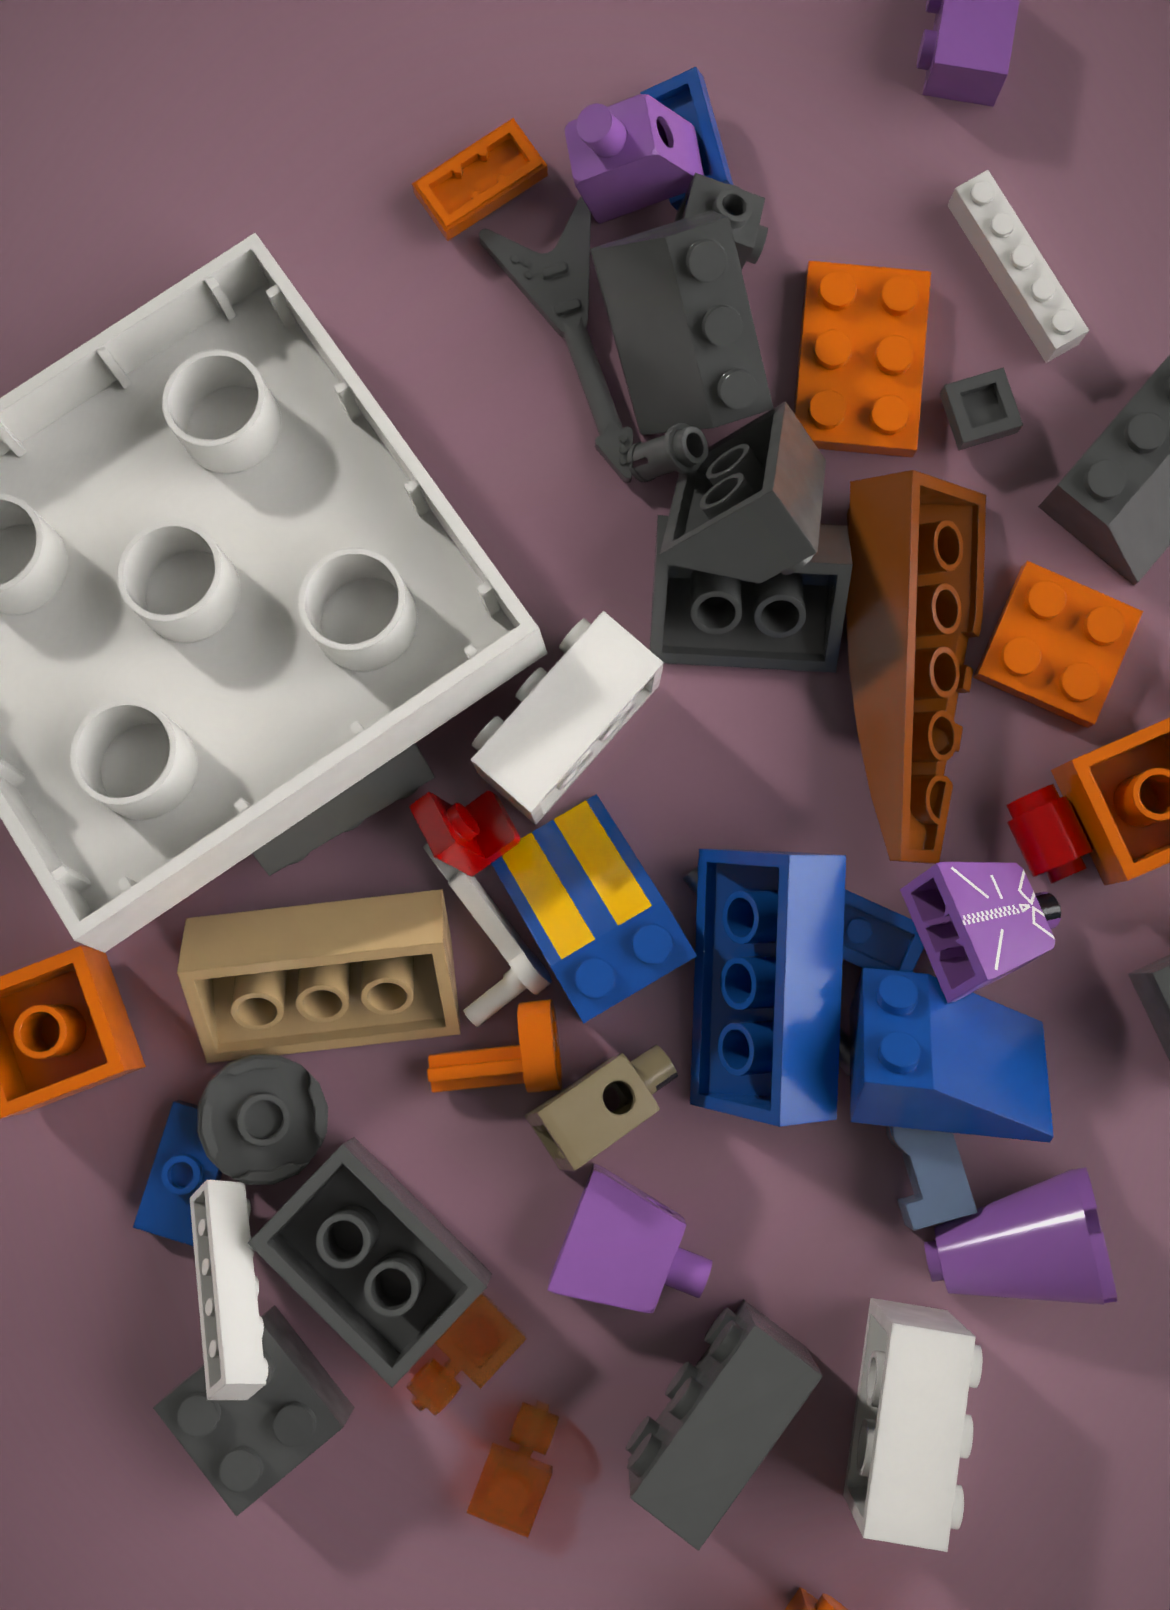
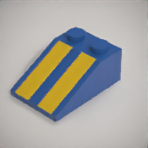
M597 794L522 837L519 844L491 863L583 1024L697 957L663 897Z

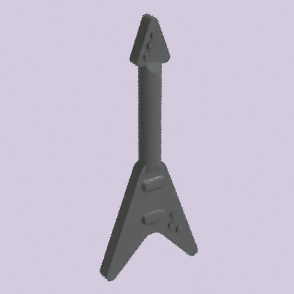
M582 196L579 198L557 245L548 253L541 254L489 229H482L479 232L482 247L561 337L565 338L600 435L595 439V448L623 482H631L632 474L629 469L633 468V462H627L628 450L633 445V430L630 427H622L587 330L591 212Z

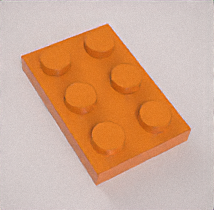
M808 261L805 273L793 413L818 449L911 458L915 455L918 447L931 271Z

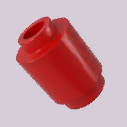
M1054 784L1029 793L1006 805L1012 817V820L1008 821L1007 824L1033 877L1046 873L1050 884L1087 868L1081 856L1093 852V849L1068 797L1060 798Z

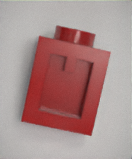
M491 791L484 792L465 807L458 802L451 805L431 792H427L409 806L434 857L471 877L520 842V835L500 798Z

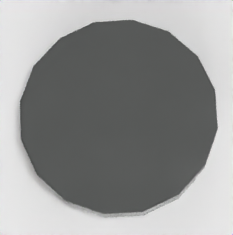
M250 1054L228 1063L208 1082L198 1103L197 1133L205 1155L223 1174L247 1185H274L298 1175L316 1155L318 1148H321L327 1134L328 1105L319 1082L302 1065L277 1054Z

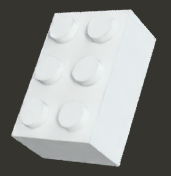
M602 611L592 624L585 618L580 620L559 646V649L564 652L561 659L549 672L545 671L542 667L534 671L516 693L515 697L521 701L519 706L505 721L498 716L494 717L480 731L472 743L477 753L470 760L479 776L535 825L545 816L660 684L664 662L605 611Z
M870 1298L843 1494L863 1538L948 1552L950 1529L958 1530L961 1526L964 1512V1492L962 1486L956 1485L959 1460L960 1458L967 1459L972 1449L973 1420L971 1415H966L969 1387L977 1388L979 1385L983 1357L981 1346L975 1345L976 1336L948 1310Z

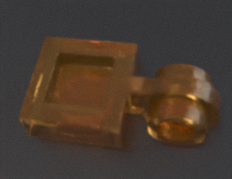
M482 1292L435 1342L450 1359L441 1365L432 1357L407 1384L406 1388L414 1395L411 1403L420 1412L427 1408L436 1416L460 1390L462 1385L454 1377L461 1370L481 1389L527 1339L526 1334Z
M537 1400L533 1406L522 1401L508 1439L519 1444L517 1452L492 1442L466 1513L524 1537H529L553 1471V1466L530 1458L533 1451L546 1455L554 1436L559 1416L548 1412L549 1404Z

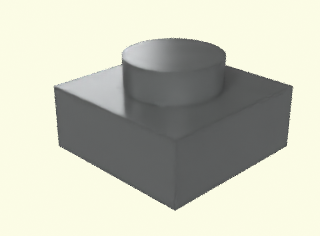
M1004 367L946 384L939 393L958 451L1016 434L1023 426Z

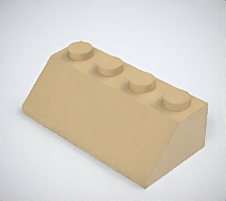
M442 889L192 917L185 920L177 974L207 1063L238 1060L250 1054L284 1055L461 1034L452 940Z

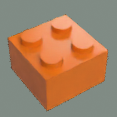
M1170 717L1051 770L1062 796L1068 797L1093 849V852L1089 854L1104 886L1129 881L1170 863Z
M81 945L0 976V1119L28 1113L146 1067L106 952L104 953L89 946Z

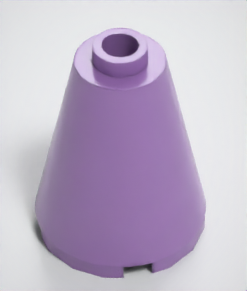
M1087 1168L1068 1170L977 1208L978 1213L946 1221L935 1226L936 1240L924 1242L932 1282L944 1280L949 1294L1100 1305L1117 1302V1293L1104 1234L1101 1230L1096 1210L1097 1205Z

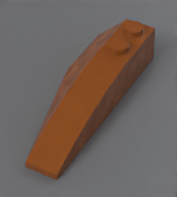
M908 470L850 481L847 524L849 527L848 536L853 566L846 604L849 673L857 733L869 790L890 861L936 864L940 862L953 789L952 782L944 775L946 763L953 756L954 752H959L963 727L954 721L959 693L970 692L974 671L970 666L964 665L969 638L980 637L983 620L986 494L915 470Z

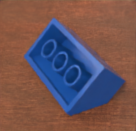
M699 849L695 943L697 957H695L690 1105L778 1127L837 1120L846 855Z

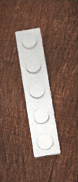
M989 170L956 187L947 205L1045 363L1079 345L1088 333V327Z
M206 1180L189 1199L207 1400H248L266 1385L268 1376V1362L263 1356L262 1347L264 1323L262 1317L259 1316L257 1300L259 1280L254 1273L253 1256L255 1250L248 1244L253 1238L250 1236L249 1226L251 1204L249 1199L246 1198L245 1183Z

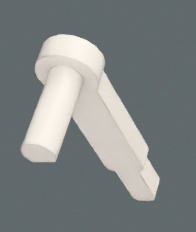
M427 843L423 846L426 853L511 967L510 970L503 974V979L463 1010L467 1018L476 1027H479L525 989L537 995L552 983V979L544 965L528 948L474 876L471 877L435 858Z

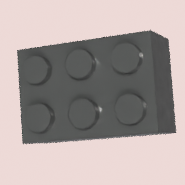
M355 1137L343 1143L248 1242L391 1388L487 1288L492 1273Z
M744 1299L734 1312L729 1308H725L717 1316L704 1338V1341L710 1344L696 1366L686 1362L679 1369L665 1392V1395L671 1399L656 1421L647 1416L637 1427L626 1446V1450L632 1454L628 1459L627 1465L629 1470L630 1498L698 1551L823 1377L806 1346Z

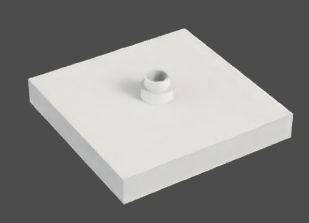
M256 233L250 235L0 398V818L76 942L105 953L548 654L537 624Z

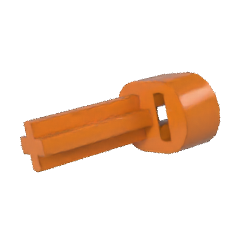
M553 1000L521 1002L518 1004L517 1022L520 1045L429 1054L427 1075L428 1082H431L432 1093L525 1084L528 1093L561 1090L562 1064Z

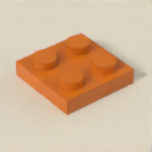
M1026 561L1020 568L973 678L1089 728L1095 725L1143 611L1030 561Z

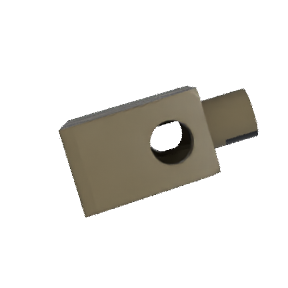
M657 1044L631 1062L621 1053L604 1061L527 1113L525 1118L559 1170L575 1171L659 1111L660 1108L652 1095L676 1079L678 1073L669 1057ZM610 1086L617 1091L620 1098L619 1107L612 1112L606 1108L603 1102V1092Z

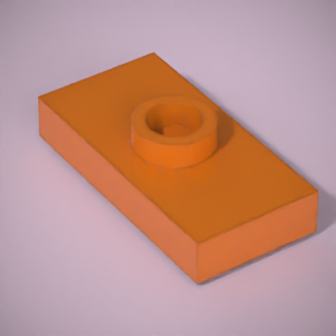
M512 118L413 182L412 187L417 199L446 240L449 241L547 177L548 166L515 119Z

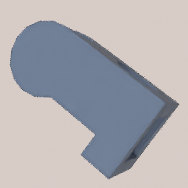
M885 1126L886 1135L890 1143L902 1152L914 1195L897 1199L904 1224L914 1231L978 1213L953 1133Z

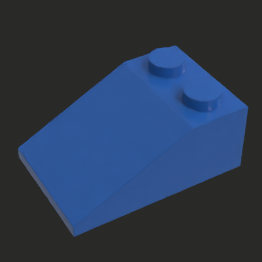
M862 968L849 1009L851 1122L1051 1142L1054 1134L1042 1021L975 993H971L956 1002L947 1003L937 977L930 974Z

